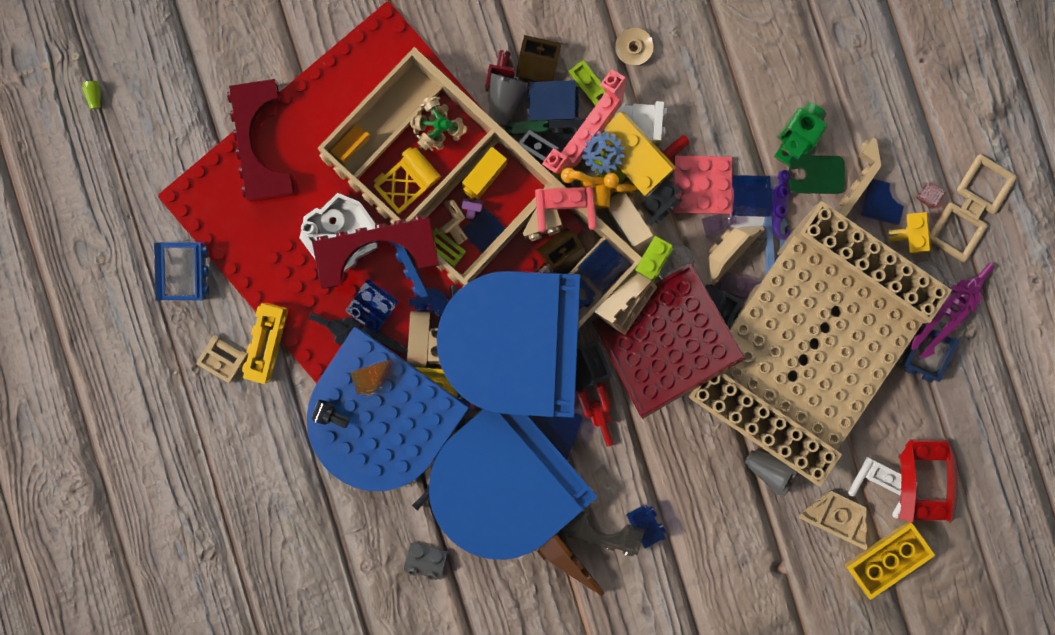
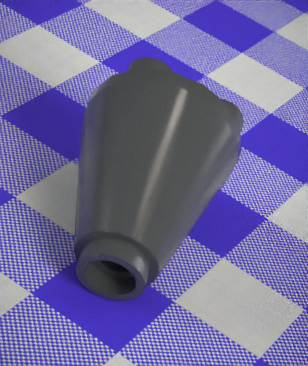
M751 450L745 461V464L749 465L748 468L779 496H785L789 492L793 484L790 482L791 478L794 479L798 475V472L772 454Z

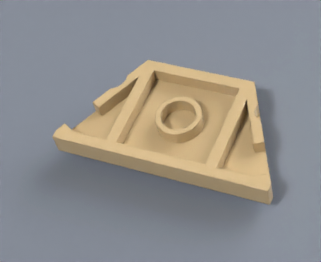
M831 490L797 516L864 550L867 549L866 507Z

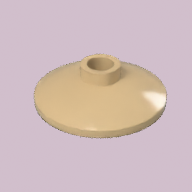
M629 28L618 36L615 50L622 62L631 66H637L645 63L651 57L653 41L645 30ZM636 46L637 51H632L630 47Z

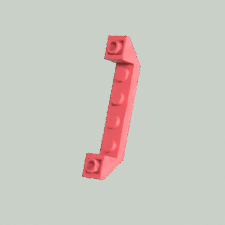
M612 69L600 84L606 93L564 150L560 153L553 148L542 163L543 166L559 174L565 168H574L582 160V155L586 154L582 150V147H587L585 140L591 141V134L596 137L597 131L602 132L623 104L626 77Z

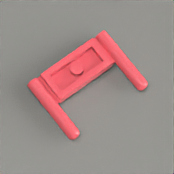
M593 187L535 190L539 232L546 231L545 209H579L587 207L589 229L595 230L597 228Z

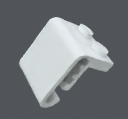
M656 101L655 105L633 103V106L623 103L615 113L616 117L620 112H625L656 146L659 145L661 138H665V127H662V121L666 119L667 108H664V102Z

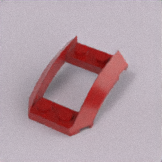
M909 439L905 445L906 448L898 456L901 465V510L898 518L911 523L914 520H947L951 523L955 519L958 496L956 456L948 440ZM915 460H946V500L916 499Z

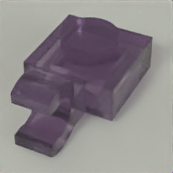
M720 214L701 219L706 237L725 233L724 227L737 223L735 216L721 219Z

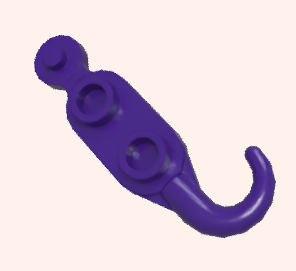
M781 170L778 173L779 184L773 192L771 215L773 216V232L775 236L780 240H785L790 235V230H787L786 234L783 235L780 231V226L787 214L788 198L790 195L787 183L789 182L790 174L787 170Z

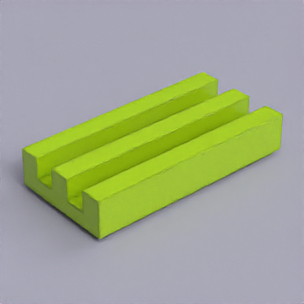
M435 228L433 231L435 242L456 259L453 261L438 248H436L437 253L455 267L466 251L445 234H439L438 229ZM436 234L441 236L444 240H446L449 244H451L461 253L459 255L456 254L453 250H451L439 239H437L435 237Z

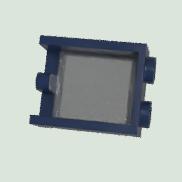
M922 323L916 334L920 335L927 324ZM932 329L915 350H911V342L900 365L904 366V371L915 375L918 373L923 375L921 379L927 382H940L960 340L947 336L935 346V354L922 359L920 355L940 333L939 330Z

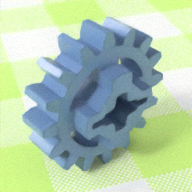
M597 131L596 137L591 134L592 140H585L587 147H582V150L586 152V154L582 155V158L588 159L585 164L587 166L592 164V171L598 168L599 174L603 170L608 174L609 168L617 170L616 163L622 164L619 158L625 157L621 153L625 149L624 146H619L622 142L621 139L615 140L616 135L613 133L609 136L608 131H605L604 135ZM605 140L611 141L614 145L608 146ZM597 142L596 147L593 150H591L593 145ZM603 148L607 151L605 152V156L599 154L602 152ZM615 155L614 159L610 162L611 157ZM592 159H599L602 165L595 163Z

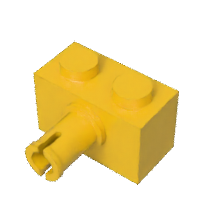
M927 212L907 214L908 227L906 229L889 230V241L907 240L911 254L932 252L929 215Z

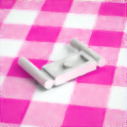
M867 457L848 491L850 496H855L864 478H867L900 495L901 474ZM900 501L892 513V516L898 519V514H900L901 510Z

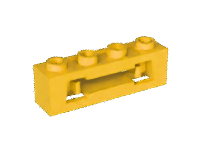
M261 303V306L257 308L256 317L258 318L251 332L253 339L252 343L248 345V359L242 368L244 379L262 384L271 382L289 308L270 303ZM268 326H274L273 330H270L263 360L257 361L262 353Z

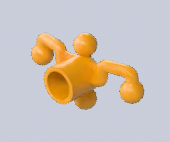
M565 168L561 172V178L566 183H571L578 179L580 180V187H593L596 209L609 208L611 192H625L628 196L633 195L638 190L631 181L618 184L619 178L615 173H608L605 177H590L582 172L574 171L572 168Z

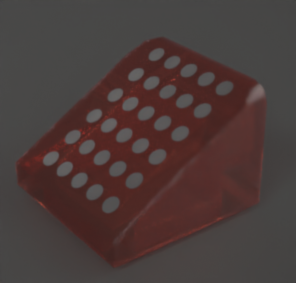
M927 182L916 198L932 209L937 206L946 192Z

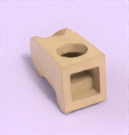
M438 328L429 329V365H441L437 351Z

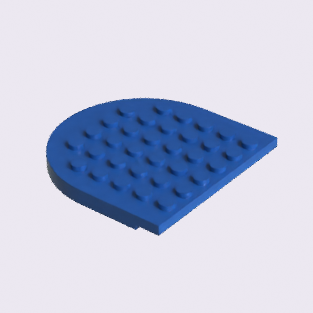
M499 271L483 275L463 286L451 298L444 309L437 331L439 361L445 376L453 388L470 403L495 413L574 417L581 274Z
M355 326L312 392L307 410V429L316 456L333 476L345 484L361 490L388 491L412 482L431 465L470 407L362 329ZM317 401H328L335 406L336 412L349 417L350 423L348 427L343 428L332 422L323 425L313 421L311 417Z
M485 409L456 432L441 448L433 464L429 481L432 511L446 536L463 550L482 558L494 560L513 559L538 549L598 497L528 415L502 414Z

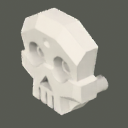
M337 193L322 209L315 208L304 216L299 238L315 259L312 241H317L316 237L328 235L329 238L336 237V233L348 231V234L356 233L355 229L363 227L371 230L375 229L376 223L359 201ZM331 218H336L335 224L330 223ZM378 242L369 244L354 253L347 262L344 272L357 265V259L378 249Z

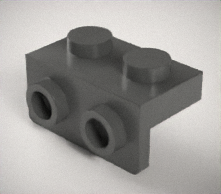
M410 543L404 571L413 576L423 575L430 580H441L448 551Z

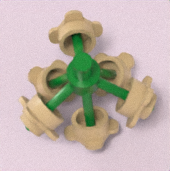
M433 95L427 96L423 100L424 103L420 105L421 108H425L426 112L431 111L430 121H427L426 116L421 115L420 111H416V115L410 120V125L414 128L413 132L419 138L417 143L420 145V148L425 150L429 148L431 151H433L431 147H436L437 150L443 149V141L446 139L442 133L443 131L448 130V133L453 136L455 141L460 140V136L467 132V126H464L461 118H456L453 121L448 120V106L445 104L440 106V97H434ZM427 125L434 127L435 130H429L427 135L425 133L421 136L418 135L419 130L424 131Z

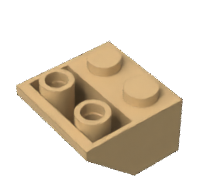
M536 208L523 232L524 237L532 242L542 239L541 235L547 233L549 236L560 233L563 225L558 209H545L546 231L539 232Z

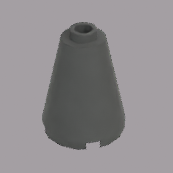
M491 73L489 117L503 128V125H508L528 83Z

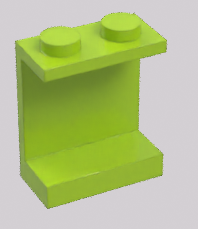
M654 236L635 271L655 282L673 251L672 245Z

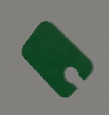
M801 155L799 159L791 157L789 160V170L802 168L805 171L804 180L789 179V187L793 193L840 194L844 191L845 162L842 157Z

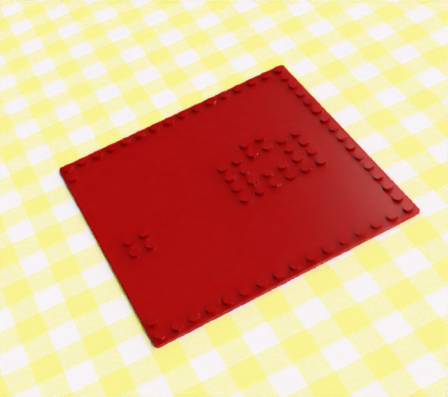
M389 1L380 6L280 91L281 101L266 107L254 124L252 140L259 161L270 171L280 174H291L296 195L252 202L243 197L242 186L245 185L244 179H241L239 174V167L242 166L241 160L237 159L236 148L239 147L238 141L234 139L233 131L158 195L161 202L196 242H205V246L208 247L209 251L208 257L255 312L261 306V303H270L289 308L281 343L316 384L342 345H338L335 342L334 335L327 327L309 319L311 312L329 320H342L345 317H352L353 321L361 319L363 322L359 328H364L368 325L408 348L410 312H430L429 329L438 328L443 311L451 300L449 286L457 285L458 291L463 287L459 282L455 284L451 281L445 269L441 271L436 266L419 269L416 259L407 250L430 295L425 299H421L420 296L416 297L412 289L415 285L412 279H407L403 271L406 268L403 262L399 263L395 252H397L395 246H391L389 242H378V249L357 259V265L344 272L343 286L321 289L316 261L299 238L304 216L315 208L322 209L337 193L359 201L376 225L386 223L387 226L392 225L389 217L385 219L379 214L375 204L371 206L364 199L361 191L357 193L350 186L347 178L343 180L333 169V165L329 167L319 156L321 153L318 147L414 47L479 106ZM443 91L437 97H440V106L443 104L448 106V120L453 121L456 118H461L464 126H467V132L460 136V140L455 141L453 136L446 130L442 132L446 137L443 141L444 147L442 150H437L436 147H431L433 151L429 148L425 150L420 148V145L417 143L419 138L416 136L417 134H414V128L409 125L359 178V181L401 220L407 219L487 134L481 126ZM424 109L421 115H425L427 121H430L431 111L426 112ZM427 125L424 131L419 130L418 135L421 136L423 133L427 135L429 130L435 129L433 126ZM499 143L493 148L507 159V165L482 196L477 199L483 201L481 212L476 211L474 219L466 218L468 209H462V204L465 197H470L464 193L463 179L427 217L431 220L433 231L435 228L439 230L453 217L444 204L446 200H454L463 213L465 219L460 222L459 226L468 238L459 246L466 253L455 267L451 265L461 275L536 197L535 190L545 187ZM410 147L412 149L417 148L441 175V178L399 215L374 187L376 182L374 180L381 173L386 175L404 157L402 154ZM403 167L396 171V179L406 180V171ZM385 181L380 187L384 192L392 193V181ZM396 182L395 193H405L406 182ZM409 182L408 194H416L421 188L417 183ZM395 195L394 203L398 208L405 204V196ZM558 209L563 229H560V232L568 228L577 236L583 231L584 226L569 209ZM331 218L330 223L335 224L336 218ZM526 224L476 278L499 271L535 272L544 264L536 249L557 234L549 236L547 233L541 235L542 239L531 242L523 234L527 226ZM450 232L443 233L456 243ZM436 234L435 237L439 239L442 243H444L447 247H449L451 250H453L456 254L459 255L461 253L451 244H449L446 240H444L441 236ZM435 242L436 248H438L441 252H443L453 261L456 259L454 256H452L449 252H447L444 248H442L439 244ZM384 345L407 362V354ZM427 349V363H426V365L428 364V349Z

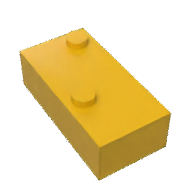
M620 112L601 132L604 135V132L608 131L609 136L614 133L616 135L615 140L621 139L622 142L619 146H624L625 149L621 153L625 157L619 158L622 162L621 165L617 163L616 165L644 196L649 195L676 169L671 161L625 112ZM605 140L608 146L614 145L611 141Z
M907 521L848 561L844 566L866 597L871 600L930 560L935 554L915 526Z

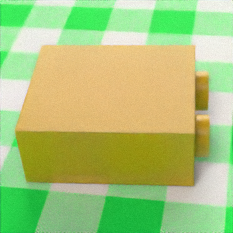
M491 147L462 182L464 193L471 199L474 197L479 199L506 167L507 159Z

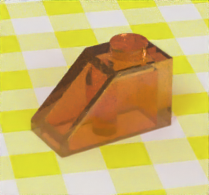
M392 359L350 372L357 395L364 393L365 396L376 393L375 389L382 386L393 363Z

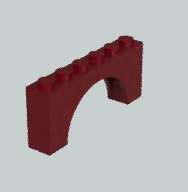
M276 79L230 85V92H227L229 103H232L233 109L230 111V117L232 122H235L236 128L233 130V136L235 141H238L239 147L236 148L237 159L241 160L242 167H239L240 178L244 179L245 186H242L243 197L252 202L296 195L293 176L291 174L276 173L264 167L253 147L252 134L258 116L269 105L281 101L278 82Z
M425 215L414 217V221L406 222V219L394 221V225L387 226L386 223L375 225V229L371 230L363 227L355 229L356 233L348 234V231L336 233V237L329 238L328 235L316 237L317 241H312L321 289L343 286L344 269L352 255L359 249L377 242H391L405 247L416 259L419 269L440 266L430 218H425Z

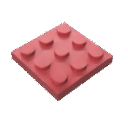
M674 156V166L676 167L674 170V183L685 194L681 197L683 201L673 209V213L730 215L732 157Z

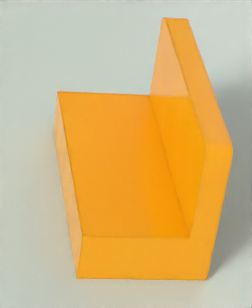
M356 124L330 152L345 166L371 139L370 134Z

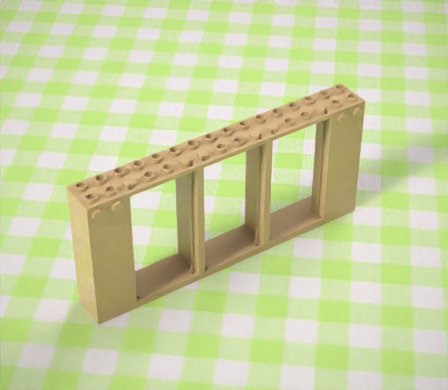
M415 47L318 147L321 153L319 156L329 167L333 165V169L343 180L347 178L350 186L357 193L361 191L364 199L371 206L375 204L378 213L385 219L389 217L391 219L390 222L394 225V221L401 219L362 184L359 178L410 125V120L416 115V111L422 112L425 109L420 107L424 103L423 100L431 95L437 97L443 91L481 126L487 134L406 219V222L414 221V217L425 215V218H427L479 163L488 150L497 143L545 186L543 190L566 188ZM357 124L370 134L371 139L344 166L330 151ZM536 197L464 274H459L439 254L440 266L436 267L441 271L445 269L448 272V278L455 284L459 282L462 286H465L474 280L530 220L537 208ZM587 207L570 209L589 226ZM597 216V228L593 231L601 239L569 273L581 274L578 329L642 259L640 255Z

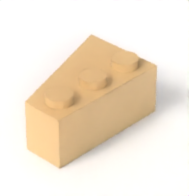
M620 192L610 198V206L606 210L617 229L624 236L625 243L643 257L654 238L655 232L650 224H645V217L640 209L637 211L634 207L636 204L632 196H627L625 192Z
M633 270L596 309L595 313L606 324L625 335L657 289V286L650 279Z

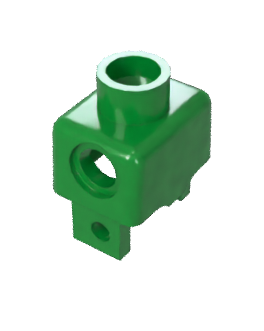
M809 102L804 108H798L788 119L777 137L783 143L774 155V158L789 167L791 157L799 159L802 154L807 155L814 149L827 129V123L823 121L827 115L820 106ZM782 151L787 152L788 156H783Z

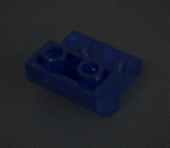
M732 175L731 216L770 217L772 209L770 176Z
M603 240L582 261L577 269L601 294H604L630 265L621 254H618Z
M368 279L353 298L346 312L377 334L392 316L399 301Z
M427 288L428 296L409 299L410 307L416 311L429 310L428 307L430 306V311L436 313L437 316H442L444 309L450 301L444 293L434 288Z

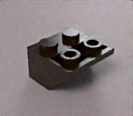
M524 35L516 77L535 82L554 81L562 43Z
M565 228L536 249L551 273L567 274L586 256L580 240L568 228Z

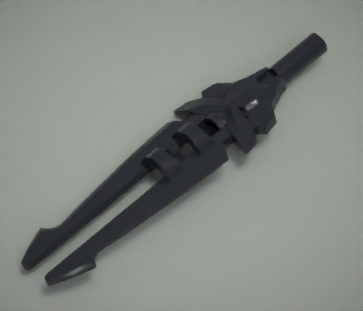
M313 312L309 316L310 320L327 327L334 335L335 342L338 345H342L355 326L359 327L363 322L361 319L353 321L352 317H345L342 320H329ZM368 325L360 328L378 342L408 354V348Z

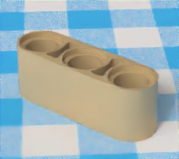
M410 312L407 362L414 367H426L430 312Z

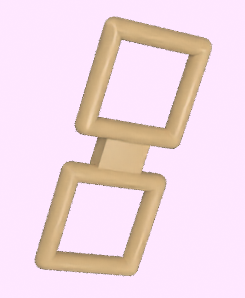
M982 154L977 155L957 188V193L966 198L961 208L954 203L947 204L930 232L931 243L961 262H966L988 227L985 222L979 219L984 209L991 214H995L1015 183L1017 176ZM981 164L1007 179L993 204L988 203L966 189ZM952 212L978 227L963 253L937 238Z

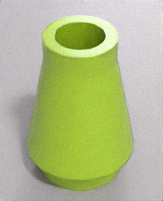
M83 82V87L81 88L88 102L89 109L101 108V85H99V82Z

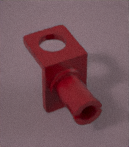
M500 50L497 65L489 64L485 91L488 92L491 73L514 78L515 69L508 67L511 56L509 51L505 52L504 57V50Z

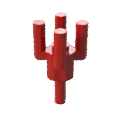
M604 382L597 383L595 388L599 400L592 403L586 388L578 390L579 393L577 395L585 417H591L594 427L600 426L606 446H612L614 443L607 423L612 421L609 414L611 402Z

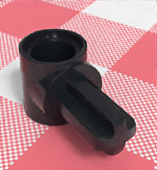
M325 400L317 401L311 417L313 421L323 425L332 422L343 428H347L350 423V418L336 412V408H334L335 406Z

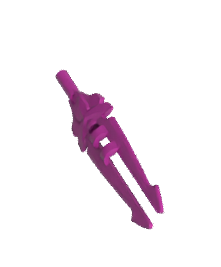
M988 263L977 277L969 280L961 279L957 282V285L950 287L952 292L956 294H949L920 335L915 334L911 350H915L944 315L950 316L951 320L923 351L920 358L923 359L935 354V346L945 339L969 315L968 308L972 312L976 311L977 304L982 300L981 290L984 280L995 268L992 263ZM956 305L959 308V310H954L952 306Z

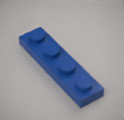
M389 242L397 250L395 255L399 263L403 262L406 268L403 271L407 279H412L415 285L412 289L416 297L420 296L421 299L429 297L430 295L407 249L401 245Z

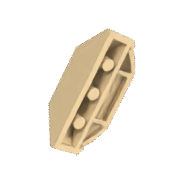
M762 226L734 228L732 231L728 229L720 237L723 239L719 245L715 243L709 249L710 255L707 257L708 285L714 286L765 230Z

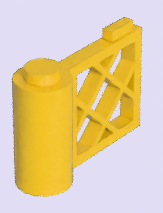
M410 147L402 154L404 157L386 175L381 173L374 180L376 182L374 185L376 190L399 215L441 178V175L417 148L412 149ZM400 167H403L406 171V180L396 179V171ZM385 181H392V193L384 192L380 186ZM396 182H406L405 193H395ZM409 182L417 183L421 188L416 194H408ZM395 195L405 196V204L400 208L394 203Z

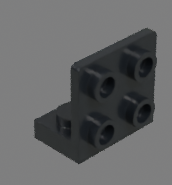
M586 119L549 121L550 143L557 146L560 152H562Z
M670 177L661 183L641 203L652 215V218L648 221L650 225L653 222L658 224L669 214L668 209L672 211L683 201L681 197L685 193Z

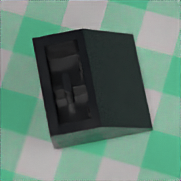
M706 284L705 287L729 328L743 301L721 289Z
M598 340L577 349L576 391L612 377Z

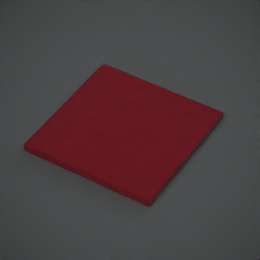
M692 263L687 264L655 284L657 289L625 335L606 324L600 317L592 321L642 419L746 359Z

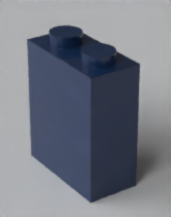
M575 80L530 82V88L527 90V96L530 100L527 116L530 121L546 120L549 122L579 119V84Z

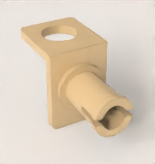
M446 200L444 204L453 218L441 227L438 233L450 232L457 245H459L468 238L459 226L465 217L454 200Z

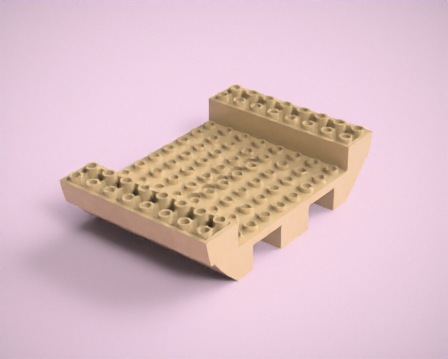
M823 201L814 206L788 236L777 252L779 257L762 282L754 286L735 315L737 319L729 330L746 359L688 393L691 400L819 487H821L842 455L837 450L922 323H930L952 291ZM834 306L839 307L841 311L838 317H834L831 314V309ZM823 322L828 323L830 326L827 333H823L820 329ZM813 338L819 342L817 349H812L809 345L810 340ZM802 354L808 357V363L804 366L798 361ZM792 370L797 373V379L793 382L788 379V373Z

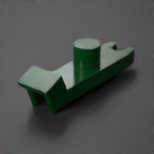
M538 120L508 123L506 132L511 137L526 134L529 130L534 133H545L549 129L547 127L544 128V126L549 125V122Z

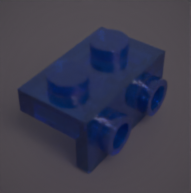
M645 503L626 514L645 549L660 540L666 539L664 534L667 532L663 524H658L654 518L657 516V513L652 505L648 507Z

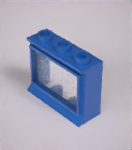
M205 242L154 243L155 301H203L207 299V296H209V285H206V277L209 276V267L206 265V258H208L209 251L208 247L205 246Z

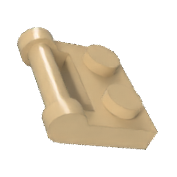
M213 335L196 364L227 383H231L248 354L244 351L240 352L220 340L219 336ZM217 346L237 358L235 363L214 352V347Z

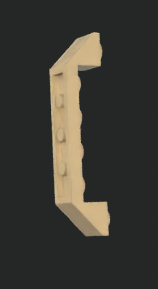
M874 137L869 141L865 140L859 148L861 152L858 156L869 163L861 172L863 176L859 181L855 180L850 187L852 192L849 196L845 195L839 203L841 207L837 212L845 217L881 167L877 139Z

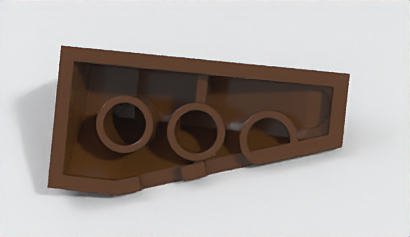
M558 533L539 547L537 552L543 560L548 559L550 563L599 595L605 594Z

